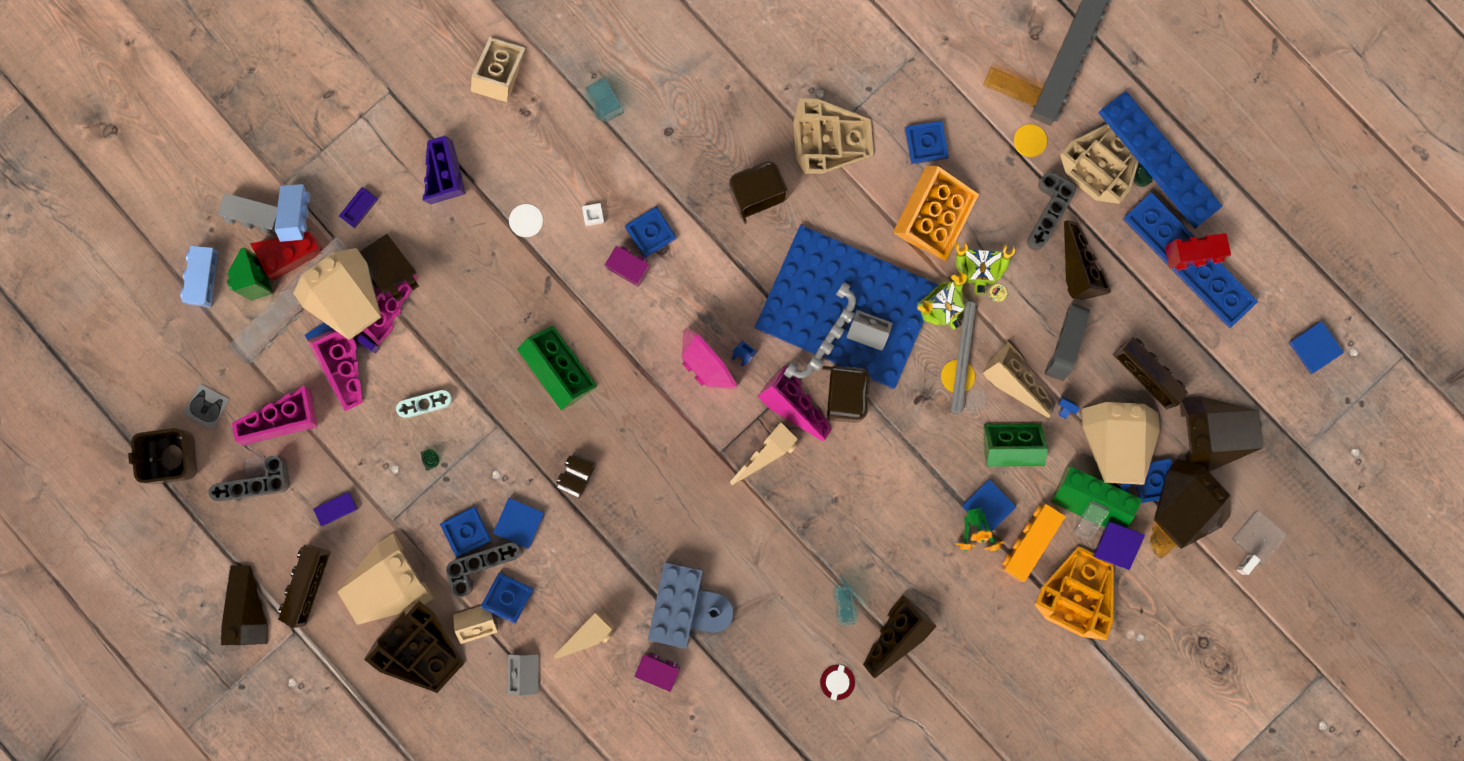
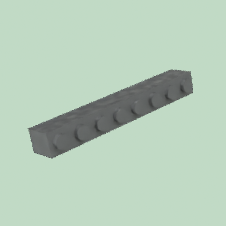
M1081 0L1030 115L1031 118L1049 126L1054 121L1057 122L1062 113L1059 109L1068 100L1069 94L1066 93L1069 88H1073L1077 78L1074 75L1083 66L1084 61L1081 59L1083 55L1088 54L1091 47L1088 43L1091 38H1095L1099 29L1096 28L1098 22H1102L1106 13L1103 9L1105 5L1109 6L1111 0Z

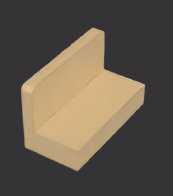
M481 606L453 615L454 631L461 644L498 633V627L493 614L482 609Z

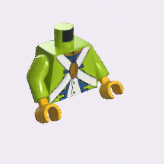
M965 241L963 248L959 249V244L956 242V268L967 276L966 283L975 284V294L984 295L986 294V284L993 285L1006 272L1011 256L1015 253L1014 246L1011 251L1007 252V244L1003 246L1004 254L1002 255V252L968 250Z
M959 271L958 276L955 274L951 276V279L954 280L953 282H942L918 303L917 309L921 311L925 322L933 325L949 324L953 330L961 326L962 322L957 315L964 310L962 288L967 280V276Z

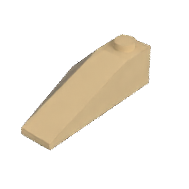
M1007 342L987 362L983 374L995 387L1049 418L1055 407L1054 403L1044 388L1036 384L1033 378L1035 375L1032 370L1027 371L1022 363L1025 360L1021 354Z
M780 423L729 483L733 486L782 457L786 452L791 454L798 446L795 443L798 439Z

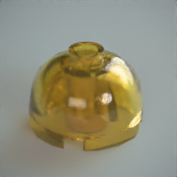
M1158 524L1152 528L1153 533L1149 540L1150 548L1161 559L1178 546Z

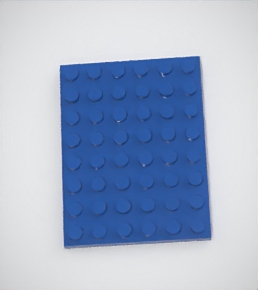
M800 225L754 329L815 355L831 328L848 305V298L846 296L840 298L836 295L841 285L845 282L850 285L849 290L856 298V305L852 312L855 314L856 310L889 321L893 323L891 331L881 351L847 338L853 321L852 318L850 323L845 322L842 326L844 332L839 339L834 338L831 344L834 347L830 354H824L822 358L839 366L864 368L869 372L871 380L895 389L924 322L921 311L917 309L918 303L939 285Z

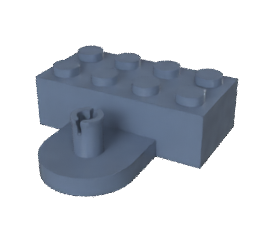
M665 562L648 640L687 648L691 628L711 633L723 631L732 621L733 607L725 596L699 590L703 570Z

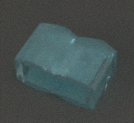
M605 77L585 87L587 93L584 95L589 104H594L596 109L593 112L598 120L602 119L606 123L624 113Z
M848 584L834 586L833 599L837 605L836 619L839 625H855L857 613L853 606L854 593L851 586Z

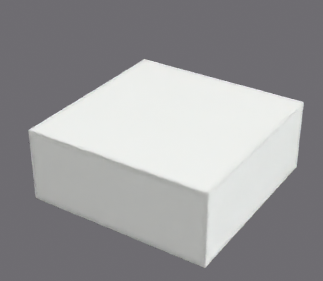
M601 203L582 206L586 226L604 223Z
M1247 555L1236 570L1242 575H1249L1260 559L1255 555Z

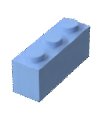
M303 184L280 186L275 221V231L280 242L303 240L304 232L307 231L305 219L309 215L307 203H310V194L306 192Z
M190 246L186 254L187 269L183 273L184 288H182L180 293L183 303L193 306L211 307L219 251L214 248Z

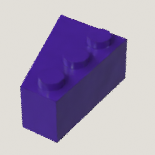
M447 136L428 140L423 201L431 205L465 195L453 140Z

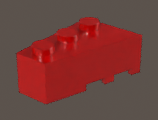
M305 232L303 240L280 242L279 238L250 243L267 276L273 280L324 253L316 236L311 232Z
M1227 233L1206 235L1202 238L1191 237L1189 238L1190 240L1186 241L1176 239L1165 246L1169 269L1176 268L1177 271L1188 269L1189 265L1202 267L1211 261L1214 264L1223 263L1226 261V258L1231 256Z

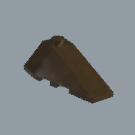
M230 565L221 626V645L267 644L268 622L263 613V605L258 596L251 565Z

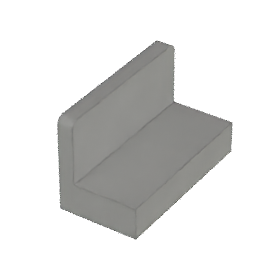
M856 310L847 338L882 351L893 323Z
M508 655V694L519 696L538 694L539 655Z

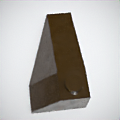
M1069 220L1064 221L1065 269L1069 295L1074 299L1085 300L1111 293L1103 269L1099 271L1094 262L1097 260L1095 254L1092 255L1086 247L1088 241L1079 224Z
M904 595L890 609L888 613L889 619L885 627H881L879 631L881 635L877 643L872 645L863 664L873 678L878 677L917 647L937 627L926 613Z

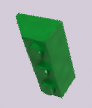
M245 247L240 248L227 273L229 277L227 284L230 290L251 301L273 294L269 278L256 254Z
M1041 423L984 424V454L987 467L1045 466L1048 447Z

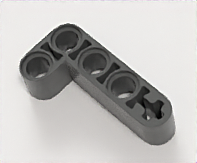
M1053 172L1046 173L1038 183L1039 189L1050 196L1051 199L1027 239V245L1032 250H1039L1047 243L1076 192L1075 186L1071 182ZM1045 179L1051 180L1053 186H1047ZM1061 189H1067L1069 196L1063 195ZM1052 205H1058L1060 212H1055L1052 209ZM1043 220L1050 222L1051 227H1044ZM1040 233L1043 234V235L1040 237V239H1039V243H1036V242H1035V241H1036L1035 238H1036Z
M1074 303L1069 305L1054 355L1047 364L1045 375L1064 381L1070 374L1078 354L1090 309Z
M269 456L264 463L266 476L213 484L209 489V497L214 501H231L283 493L288 490L290 484L287 461L279 456ZM275 460H278L279 467L276 470H274L272 466L273 462ZM277 479H280L282 482L279 489L275 487ZM258 482H261L262 489L258 492L256 490V484ZM239 485H242L243 491L239 495L236 490ZM221 490H228L229 492L218 495V492Z
M507 543L449 562L446 567V573L453 594L457 597L469 595L472 591L470 574L517 560L522 555L521 546L516 543ZM511 546L512 548L517 549V552L514 553V557L512 554L504 556V554L502 553L510 551ZM492 552L498 554V560L495 563H492L489 559ZM473 558H477L480 562L479 567L476 569L471 566ZM455 564H458L461 567V571L458 575L454 574L452 571V567ZM461 582L466 585L465 593L458 591V585Z

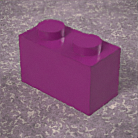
M615 246L605 263V268L639 287L650 269L649 264H647L648 260L639 255L638 257L631 254L632 251L624 246L621 248Z
M651 652L648 655L644 653L634 677L671 692L680 670L677 667L678 664L668 659L666 662L659 660L660 656Z

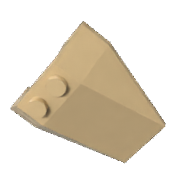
M799 99L793 122L796 161L805 174H824L874 156L871 119L819 99Z
M1108 124L1072 141L1060 154L1066 176L1094 200L1119 204L1131 190L1139 161Z
M357 248L331 253L303 273L294 290V295L304 309L348 340L381 318L368 264Z
M1104 402L1083 408L1081 410L1082 428L1104 483L1144 485L1160 432L1159 413L1145 404Z
M394 533L373 547L337 591L357 625L400 614L406 607L417 600L427 604L434 599L425 582L419 580L402 552L404 548Z

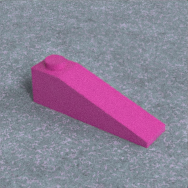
M406 281L396 286L403 296L398 301L394 299L390 292L383 294L378 286L374 288L381 318L360 333L378 346L394 327L392 324L396 316L400 314V308L412 290Z

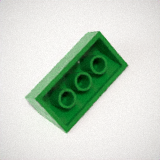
M550 326L527 337L517 348L520 355L561 411L573 405L597 387L554 326Z
M1070 466L1065 468L1051 503L1102 527L1106 526L1108 520L1128 527L1134 519L1142 499Z

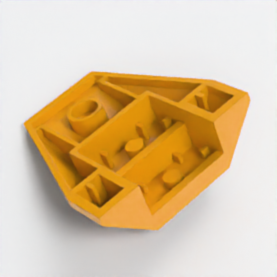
M1078 546L1041 587L1035 606L1045 619L1081 637L1107 640L1113 625L1114 564L1095 558L1092 552Z

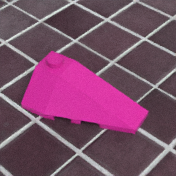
M333 329L307 340L343 410L347 411L361 404L362 394L354 339L348 340Z
M786 365L783 366L763 387L757 397L773 412L821 441L826 440L832 428L820 410L815 409L810 402L811 396L809 394L806 395L800 387L802 384L800 379L791 376V378L785 376L784 372L788 367Z

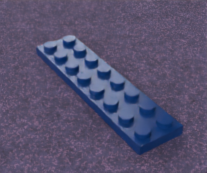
M1127 91L1098 112L1194 228H1197L1223 207Z
M1152 192L1123 218L1130 228L1167 265L1168 260L1165 246L1176 239L1186 241L1190 240L1189 238L1195 237ZM1211 261L1202 267L1189 265L1188 269L1177 271L1176 268L1171 269L1228 328L1236 324L1258 303L1221 263L1214 264Z

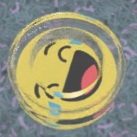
M995 283L990 287L988 295L992 301L1002 302L1008 296V288L1003 283Z

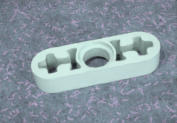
M439 390L406 399L397 404L396 412L403 418H411L449 407L452 403V396L445 390ZM442 394L445 397H448V399L445 400V404H443L442 402H435L436 407H434V402L431 398L432 396H434L433 398L435 400L440 399ZM422 399H428L430 403L429 407L425 410H422L419 406ZM415 401L417 412H415V409L408 410V414L401 412L405 404L411 407L414 406L412 402Z

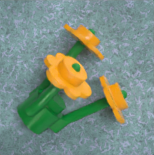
M982 508L968 510L967 516L964 517V543H955V545H959L960 549L965 552L972 550V546L977 547L976 544H968L969 523H971V526H977L978 533L972 534L970 539L981 543L989 538L991 545L984 547V550L990 549L991 552H997L998 549L1002 548L1000 544L1005 542L1003 540L995 542ZM982 524L984 525L986 531H982Z

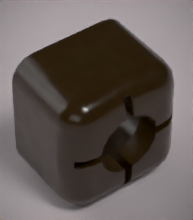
M765 161L753 166V168H747L735 173L729 181L731 197L744 224H747L746 217L781 204L788 199L789 191L777 164L773 161Z
M822 366V370L830 371L827 421L852 423L862 421L868 413L869 372L864 368Z
M171 428L140 432L133 436L131 440L132 453H128L129 464L133 465L134 477L138 482L162 484L185 481L194 478L197 474L195 440L191 432ZM171 445L179 447L183 454L181 464L173 470L167 469L162 464V461H150V459L161 458L163 451Z

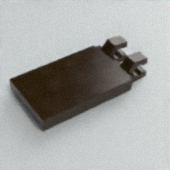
M388 234L359 251L368 264L372 279L383 294L390 292L394 299L398 301L403 296L396 286L406 281L412 290L419 287L413 277L416 271Z

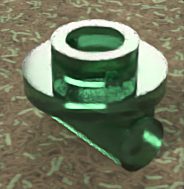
M1141 166L1136 170L1133 181L1137 186L1146 187L1153 182L1152 177L1145 168Z
M428 449L420 452L426 471L438 466L439 456L434 450Z

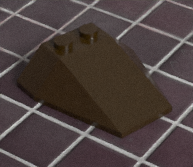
M1201 396L1184 397L1180 403L1181 417H1186L1190 454L1186 455V461L1202 465L1210 472L1263 449L1258 410Z
M1176 459L1166 472L1154 521L1182 549L1223 527L1230 517V494L1204 466Z
M420 600L406 607L376 639L364 658L367 663L380 673L438 693L464 665L434 612Z

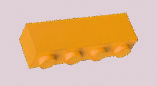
M1047 504L1036 507L1032 514L1034 518L1031 523L1028 521L1022 530L1024 534L1021 539L1017 538L1012 545L1014 550L1010 555L1007 554L1002 561V570L1020 582L1026 581L1066 517Z

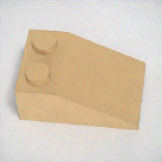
M489 37L472 74L471 92L508 102L525 48Z
M598 611L553 657L558 659L597 645L602 641L606 643L614 635L612 630L615 627Z

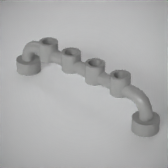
M844 282L836 293L840 298L846 296L848 298V305L831 328L806 369L799 371L797 370L798 365L791 362L784 372L785 376L791 378V376L806 378L814 369L816 371L820 369L824 363L821 358L824 354L829 355L834 347L831 344L834 338L839 339L844 332L842 326L845 322L850 323L855 315L852 311L856 305V298L849 290V284Z

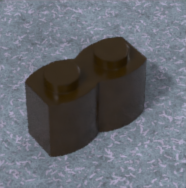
M574 453L573 456L569 455L565 463L567 469L564 474L560 473L556 483L559 484L558 489L580 499L596 463Z

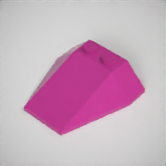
M685 328L683 330L682 360L684 362L682 365L688 372L692 370L697 375L694 378L701 386L705 384L707 388L735 389L737 384L723 361L698 333Z

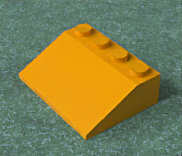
M926 166L893 233L906 242L947 261L979 194L939 166Z

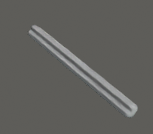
M971 301L965 303L951 407V412L956 414L962 412L976 307V303Z

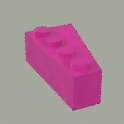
M306 386L298 388L294 393H289L274 403L265 405L264 408L257 412L254 411L232 422L235 442L242 446L318 427L312 393Z

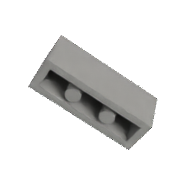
M224 193L217 214L223 218L224 222L233 225L235 222L242 223L241 226L248 229L257 227L260 228L259 231L271 234V231L276 232L277 207Z

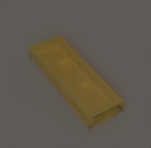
M993 67L990 68L983 83L988 88L1032 107H1035L1043 90Z

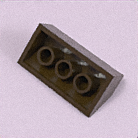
M1131 337L1112 354L1166 410L1178 406L1188 393L1185 385L1171 375L1172 372L1164 365L1162 366L1157 361L1158 358L1154 353L1148 352L1144 348L1145 345L1140 339Z
M304 544L299 549L297 566L293 567L291 583L287 585L284 592L286 596L285 601L278 609L279 621L293 628L306 626L331 551L309 544Z

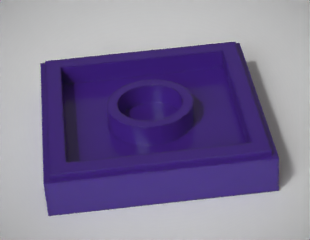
M1108 520L1093 556L1130 570L1145 535Z

